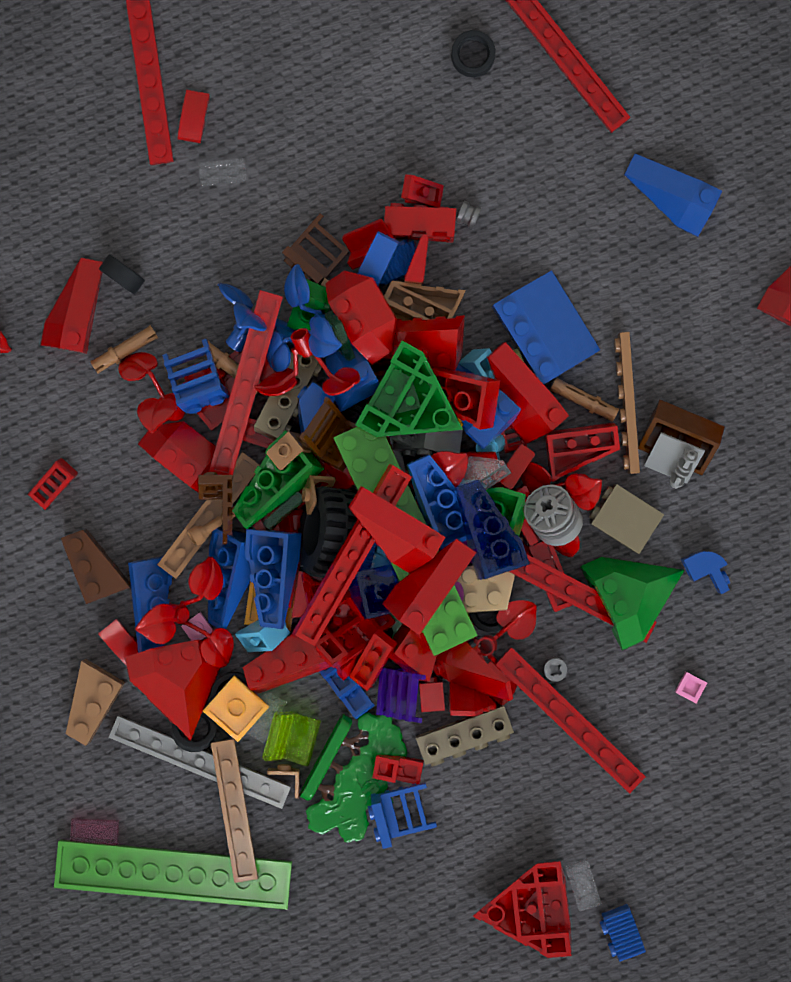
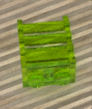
M285 711V713L275 712L264 749L263 760L286 759L309 766L321 720L293 711Z

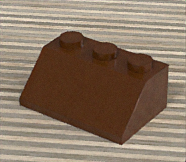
M659 400L650 417L638 449L650 454L662 432L705 450L694 470L695 473L703 475L720 446L725 426Z

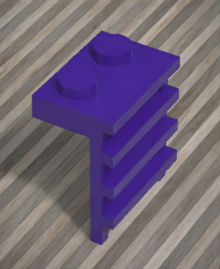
M383 668L379 675L376 715L422 723V718L416 717L418 682L419 679L425 680L426 675L407 672L403 668Z

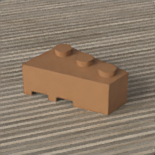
M87 659L82 660L66 734L83 745H88L126 682Z

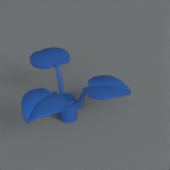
M296 264L286 278L284 286L285 297L291 307L299 306L301 310L315 314L309 322L311 329L309 330L311 335L309 338V348L315 357L329 356L342 346L334 334L338 329V319L334 313L322 314L321 310L305 306L310 299V290L300 265ZM279 331L273 332L266 357L274 371L282 372L288 368L291 361V353L287 343L292 340L291 336L283 339Z
M219 283L217 286H219L221 293L234 304L233 308L236 324L233 327L234 330L226 339V343L233 350L241 352L244 348L249 328L265 331L267 326L258 315L251 311L253 303L243 291L232 285ZM277 319L274 330L276 332L279 331L283 338L291 336L296 331L287 327V322Z

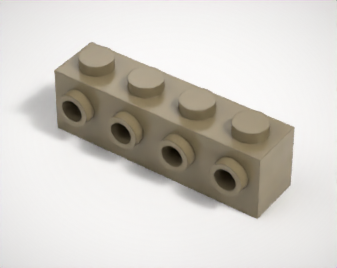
M291 353V361L288 366L292 370H294L293 353ZM298 354V375L295 377L297 384L285 394L269 396L254 425L255 432L275 441L285 430L291 431L292 426L289 423L292 417H298V394L304 386L309 387L313 376L318 377L322 370L314 355L304 358Z
M498 705L495 710L483 712V714L477 716H468L416 736V741L425 765L431 764V767L445 762L444 758L453 756V758H458L467 754L466 750L483 749L489 746L487 742L497 740V742L505 741L511 738L510 734L514 733L504 705Z

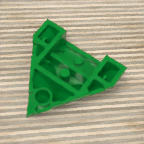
M401 341L390 361L391 364L369 404H366L355 426L375 437L463 430L424 353Z
M600 557L580 567L589 586H595L614 624L612 632L622 651L645 639L684 572L682 569Z

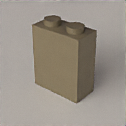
M619 485L608 486L601 497L605 500L600 507L596 505L589 515V518L592 519L589 524L636 554H640L664 514Z

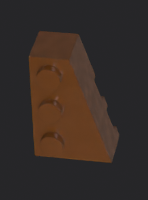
M87 529L61 538L86 604L131 587L130 581H128Z

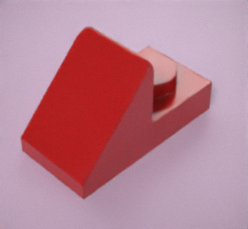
M405 175L401 198L405 199V203L437 208L441 205L444 185L415 175Z

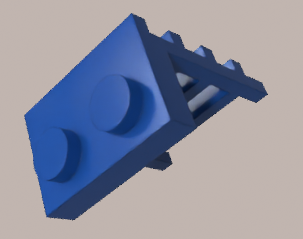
M207 339L202 340L203 348L171 360L167 353L162 355L168 372V379L172 385V392L176 398V405L185 413H197L202 410V407L219 405L224 402V399L230 397L227 388L220 382ZM204 355L207 356L208 360L173 372L172 367ZM211 368L212 373L177 385L176 380Z
M426 782L421 784L414 783L412 786L404 788L403 786L398 787V789L392 791L386 790L380 794H371V806H368L370 819H375L377 827L374 828L376 841H381L383 849L392 847V838L437 827L436 821L426 822L418 791L427 788ZM414 792L422 825L413 827L405 793ZM400 795L408 828L402 830L399 829L391 797Z

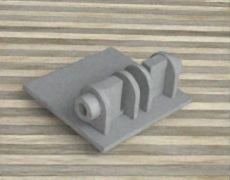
M661 432L644 466L670 476V485L677 489L682 487L684 483H688L705 450Z

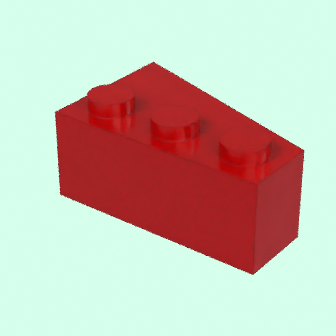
M391 203L390 206H385L384 223L394 238L420 240L424 234L429 236L428 241L453 243L456 208H428L425 205L404 207V204Z
M614 422L553 430L545 434L549 474L551 475L552 482L570 472L578 470L582 466L620 450L618 426Z

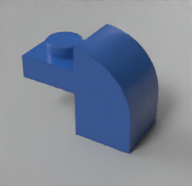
M698 551L680 559L691 581H696L709 574L719 594L730 590L727 585L730 583L725 571H720V568L728 564L720 555L709 551Z

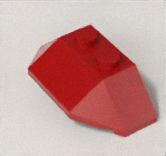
M343 271L326 282L328 303L351 344L372 365L392 353L397 318L374 278Z
M184 421L162 424L153 434L148 431L138 443L151 457L199 493L198 475L209 472L216 448L214 444Z

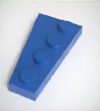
M163 556L128 563L135 628L143 616L153 607L159 604H169L168 592L169 585L172 584V576L157 565ZM136 631L138 653L164 646V644L151 642L144 635Z

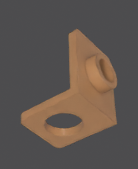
M288 431L267 451V455L279 470H283L301 452L310 453L311 449L305 445V442L301 441L300 434Z
M309 476L302 490V501L306 504L308 515L312 514L317 503L315 489L318 487L315 485L320 482L328 483L326 487H333L336 482L335 477Z
M278 764L277 768H268V775H295V798H299L300 769L291 768L290 764Z

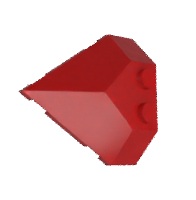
M302 572L301 577L308 606L321 583L311 579V576ZM346 591L315 645V649L330 667L339 668L364 651L376 630L381 629L386 633L396 621L380 604L373 601L370 604L358 599L359 595Z
M193 640L151 648L125 657L130 682L146 695L147 699L191 741L220 669L208 664L202 658L199 646L203 640Z
M561 861L536 863L472 916L490 924L494 929L523 945L532 947L547 958L572 956L571 922L566 880Z

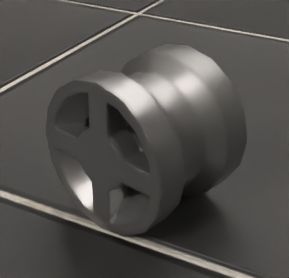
M464 201L456 223L467 224L468 228L473 229L482 207L470 206L469 202Z
M551 657L544 662L543 672L549 680L558 682L565 678L567 666L562 659Z

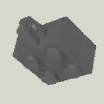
M463 430L392 436L394 441L393 450L400 451L402 456L410 458L431 456L440 451L460 453Z

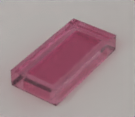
M71 819L70 841L118 845L119 820Z

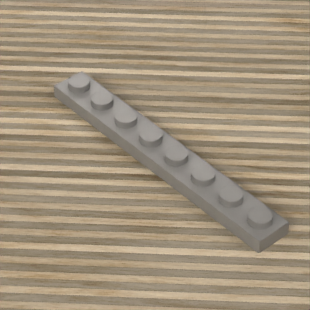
M117 716L109 738L217 782L212 753L205 750L200 752L182 750L176 745L173 737L123 716ZM239 765L244 794L282 809L291 786Z

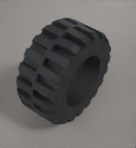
M320 486L315 489L317 503L311 515L307 514L306 504H304L303 513L300 517V528L298 529V533H302L299 563L303 568L302 570L309 576L325 577L355 525L357 518L349 509V505L356 495V492L353 490Z

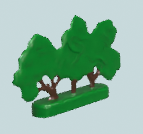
M365 713L358 719L360 733L348 739L347 733L352 725V718L344 714L340 716L299 794V797L310 801L317 789L322 793V800L309 806L306 810L307 819L310 822L308 829L323 835L338 827L339 834L346 843L357 842L364 838L369 825L366 809H368V806H371V794L384 793L388 787L387 781L372 778L376 756L393 755L406 757L408 754L406 745L402 741L400 728L392 724V717ZM363 731L369 732L368 735H361ZM359 739L369 740L368 745L362 747L356 746L354 743H359ZM340 746H347L352 752V759L346 766H341L333 761ZM354 749L359 750V755L355 754ZM329 767L335 769L337 773L335 777L336 783L334 785L321 784ZM327 795H332L334 797L333 800H329Z

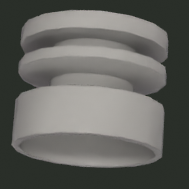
M553 484L544 485L534 490L527 497L524 505V516L528 524L544 543L552 546L565 545L573 541L580 533L583 525V516L569 493L561 486Z

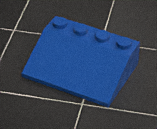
M552 271L511 293L492 306L527 366L543 384L548 383L600 351V348Z

